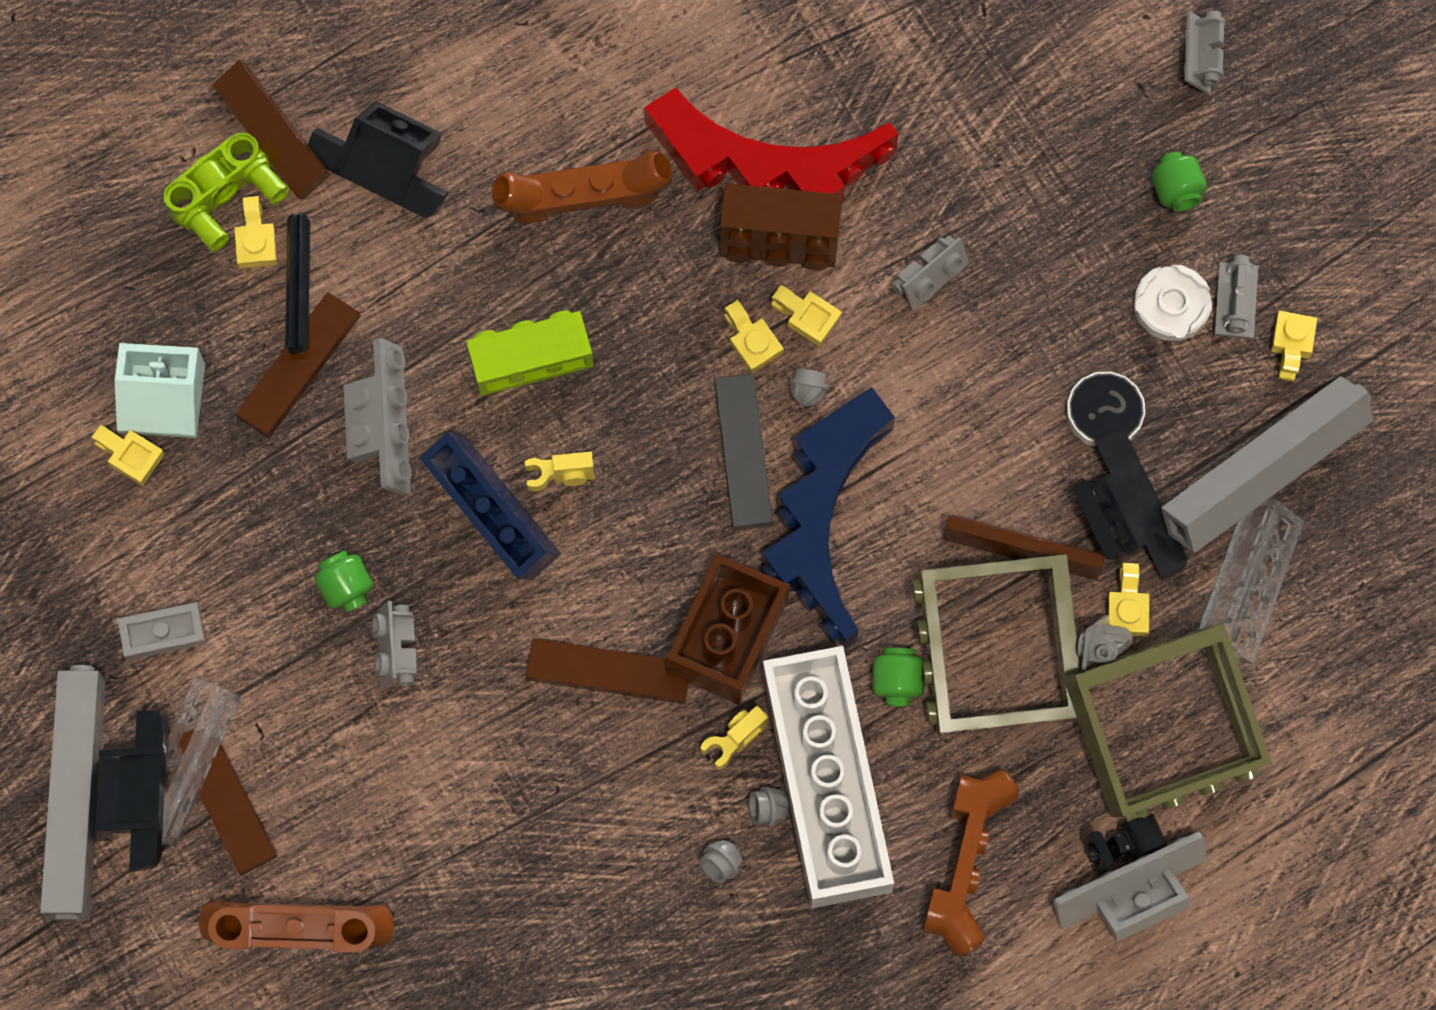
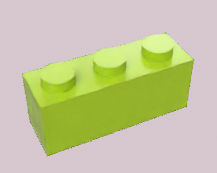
M559 311L543 321L535 323L530 320L521 321L514 324L511 329L500 332L493 330L482 331L476 334L473 339L466 340L480 396L594 367L592 350L580 311L573 313L571 311Z

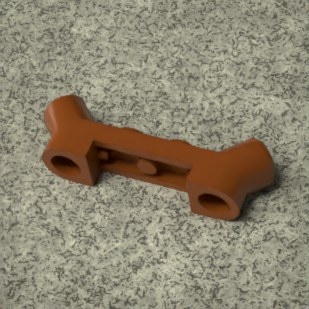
M650 150L636 159L526 176L512 172H503L493 183V200L499 210L510 212V215L521 223L548 221V214L624 203V209L642 207L656 200L659 190L671 183L672 167L666 155L660 151Z
M999 769L981 780L962 774L960 777L950 818L965 821L966 825L950 891L933 889L923 932L943 936L954 955L964 956L984 942L985 934L967 907L965 900L967 893L975 895L981 870L973 869L976 854L984 855L990 831L983 830L985 819L1016 802L1019 796L1017 785L1010 774L1004 770Z
M214 900L204 905L201 910L199 928L204 939L226 949H250L251 947L332 949L333 952L354 953L363 951L366 948L384 947L389 944L393 935L394 922L391 912L384 905H297L232 903Z

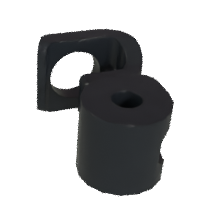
M1154 814L1144 818H1137L1123 825L1119 829L1120 834L1112 836L1108 841H1105L1100 831L1090 833L1083 840L1098 876L1104 874L1113 865L1114 861L1124 855L1129 854L1132 860L1135 861L1140 856L1152 854L1167 845Z

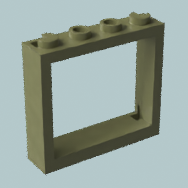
M1067 554L918 571V579L912 580L914 603L921 604L923 620H917V635L919 644H926L928 660L922 661L924 685L931 684L932 701H926V713H928L929 725H935L937 733L1077 718L1063 678L1080 672ZM1047 569L1063 706L951 719L935 582Z
M1224 623L1205 627L1122 656L1112 662L1102 663L1087 670L1063 677L1111 817H1125L1127 822L1137 818H1144L1150 815L1148 809L1162 803L1163 808L1166 809L1187 802L1186 794L1197 790L1200 791L1201 795L1219 791L1224 788L1222 781L1236 777L1237 782L1252 779L1260 774L1258 768L1272 764ZM1206 647L1243 757L1125 798L1088 688Z

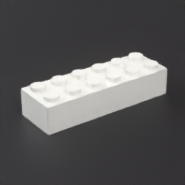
M843 646L763 661L762 675L810 907L817 908L892 893L894 880Z

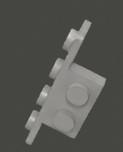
M378 338L373 341L375 376L343 385L347 459L358 463L379 456L381 487L404 496L411 493L410 479L412 475L408 451L410 435L406 415L405 357L401 346L383 338Z
M1196 832L1188 837L1178 838L1169 846L1152 854L1142 855L1134 862L1120 869L1106 872L1098 879L1086 885L1066 891L1053 901L1057 922L1060 927H1068L1098 912L1118 942L1190 908V898L1175 876L1207 860L1204 837L1200 832Z

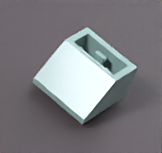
M119 343L115 373L118 433L128 434L132 430L139 435L197 438L206 365L199 348Z

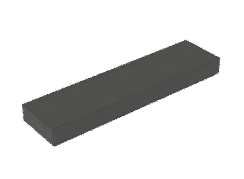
M754 374L715 378L733 531L773 526Z

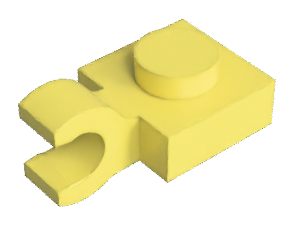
M259 196L243 198L246 226L235 227L236 254L239 269L278 265L274 224H263L262 204L259 202Z
M780 285L772 296L771 306L782 314L792 316L787 326L818 347L822 345L842 315L840 310L811 291L803 300L788 288Z
M738 300L724 308L726 311L724 317L736 332V335L730 338L729 344L751 374L783 354L784 348L762 318L752 324L748 314Z
M1278 311L1271 352L1282 354L1278 379L1294 382L1295 375L1299 372L1301 357L1310 358L1313 351L1317 324L1316 317Z
M100 425L91 437L96 441L94 444L98 448L113 454L108 460L110 467L141 486L145 484L165 455L161 448L132 430L122 439L106 427Z
M592 452L552 455L550 460L531 458L525 461L526 471L538 470L541 472L540 478L527 481L529 491H541L553 479H555V483L563 482L566 486H579L585 484L587 480L595 479Z
M1123 563L1119 574L1120 592H1109L1107 595L1108 625L1124 627L1131 632L1132 636H1147L1149 634V594L1137 593L1139 564Z
M758 706L749 713L745 709L739 712L729 722L728 727L730 730L727 732V736L709 737L702 743L700 752L703 755L711 748H719L723 752L722 757L715 762L717 770L726 767L736 752L739 753L768 727V716Z

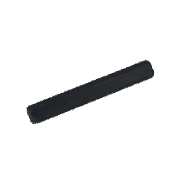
M304 213L291 214L287 218L285 347L290 354L294 355L306 353L308 350L310 220Z

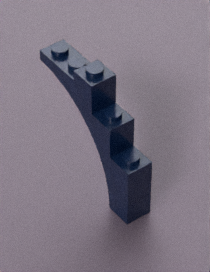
M872 387L794 438L793 451L795 453L792 454L793 460L804 474L808 472L810 474L778 495L779 510L776 511V514L788 531L792 529L795 531L762 552L763 567L760 568L761 573L789 584V592L798 587L799 590L796 593L799 600L808 611L814 609L822 619V622L819 624L826 637L832 643L838 641L844 649L857 641L859 630L843 605L833 577L829 551V532L837 498L850 473L874 445L893 431L895 417Z

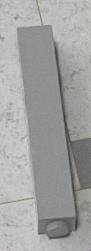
M1342 376L1338 377L1162 506L1161 509L1168 535L1195 554L1372 423L1371 397L1367 390L1359 384L1351 383Z
M73 665L70 667V671H58L40 911L48 920H90L96 837L99 750L102 747L106 680L99 671H95L94 667L88 665Z

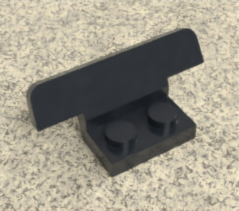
M377 101L373 102L355 117L346 141L319 128L312 131L308 146L327 170L422 217L429 218L435 216L449 193L417 177L421 161L439 145L442 133Z
M1114 432L1094 439L1110 474L1094 482L1086 480L1072 487L1106 559L1117 560L1146 547L1162 580L1178 573L1186 566L1187 556L1181 544L1168 535L1161 509L1162 505L1129 437L1123 432Z
M137 710L135 748L99 750L96 841L112 842L113 833H131L129 873L153 869L158 866L162 857L167 718L157 711Z

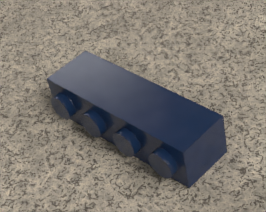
M447 432L420 457V460L517 579L534 580L561 555L560 551L465 435Z

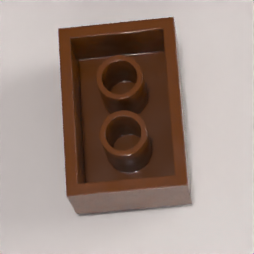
M725 183L720 224V257H727L730 261L745 263L750 260L766 261L767 264L778 267L791 263L804 265L811 270H824L827 267L835 268L842 195Z
M716 553L666 658V673L740 705L787 604L790 585Z

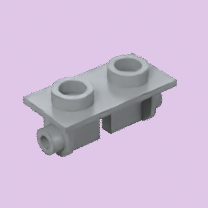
M1189 11L1187 12V29L1185 31V81L1204 93L1211 94V86L1218 85L1219 80L1223 78L1224 74L1223 50L1220 48L1212 50V47L1224 44L1225 19L1222 18V14L1219 11H1209L1204 18Z
M947 236L945 239L940 237L920 255L921 261L927 264L926 266L922 267L913 261L894 276L895 281L891 284L893 290L900 296L905 293L912 311L924 301L929 300L937 290L951 278L960 274L963 268L969 264L960 237L956 240L951 236Z
M1246 255L1234 256V260L1231 263L1219 262L1215 335L1254 339L1258 266L1250 263L1249 257Z
M387 601L376 611L372 618V634L378 641V652L374 659V671L376 676H380L381 689L387 688L395 680H398L399 686L414 685V678L418 676L416 648H401V643H413L415 641L414 615L412 612H409L408 605L393 606L392 611V601Z
M1104 615L1086 629V633H1081L1077 652L1078 657H1083L1082 670H1087L1095 662L1109 663L1114 661L1119 654L1132 645L1133 637L1131 632L1124 627L1108 625L1109 615Z

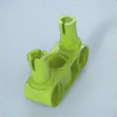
M236 133L210 153L199 158L191 168L166 187L163 195L172 220L187 230H193L212 252H216L227 244L229 237L210 216L212 211L228 202L248 183H253L272 205L283 201L289 194V188L270 169L268 157L259 148L256 139L247 133ZM242 153H252L250 158L246 160H236L238 155ZM183 199L192 200L186 207H176V204Z

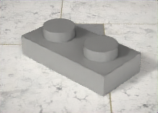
M197 602L118 618L123 654L127 661L206 644L200 606Z

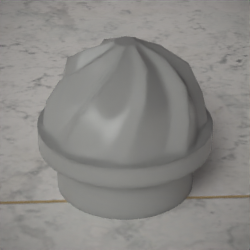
M796 369L795 377L791 378L789 383L792 397L805 407L817 404L823 399L826 391H828L829 385L825 384L827 374L808 369Z
M763 786L759 791L750 793L748 802L750 818L754 824L773 827L786 818L789 810V801L781 790Z
M721 840L708 845L704 849V856L700 859V866L710 879L717 883H724L727 879H733L737 876L738 868L743 859L736 845L729 841Z

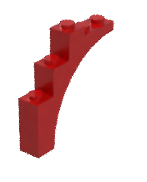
M676 87L644 107L645 124L696 192L706 186L708 188L716 186L726 177V173L729 172L739 185L780 189L787 187L790 190L841 194L843 202L844 183L846 185L853 184L863 176L867 168L875 163L878 165L884 164L894 156L897 150L899 133L890 122L863 136L837 144L794 147L773 145L749 139L718 125L697 110Z

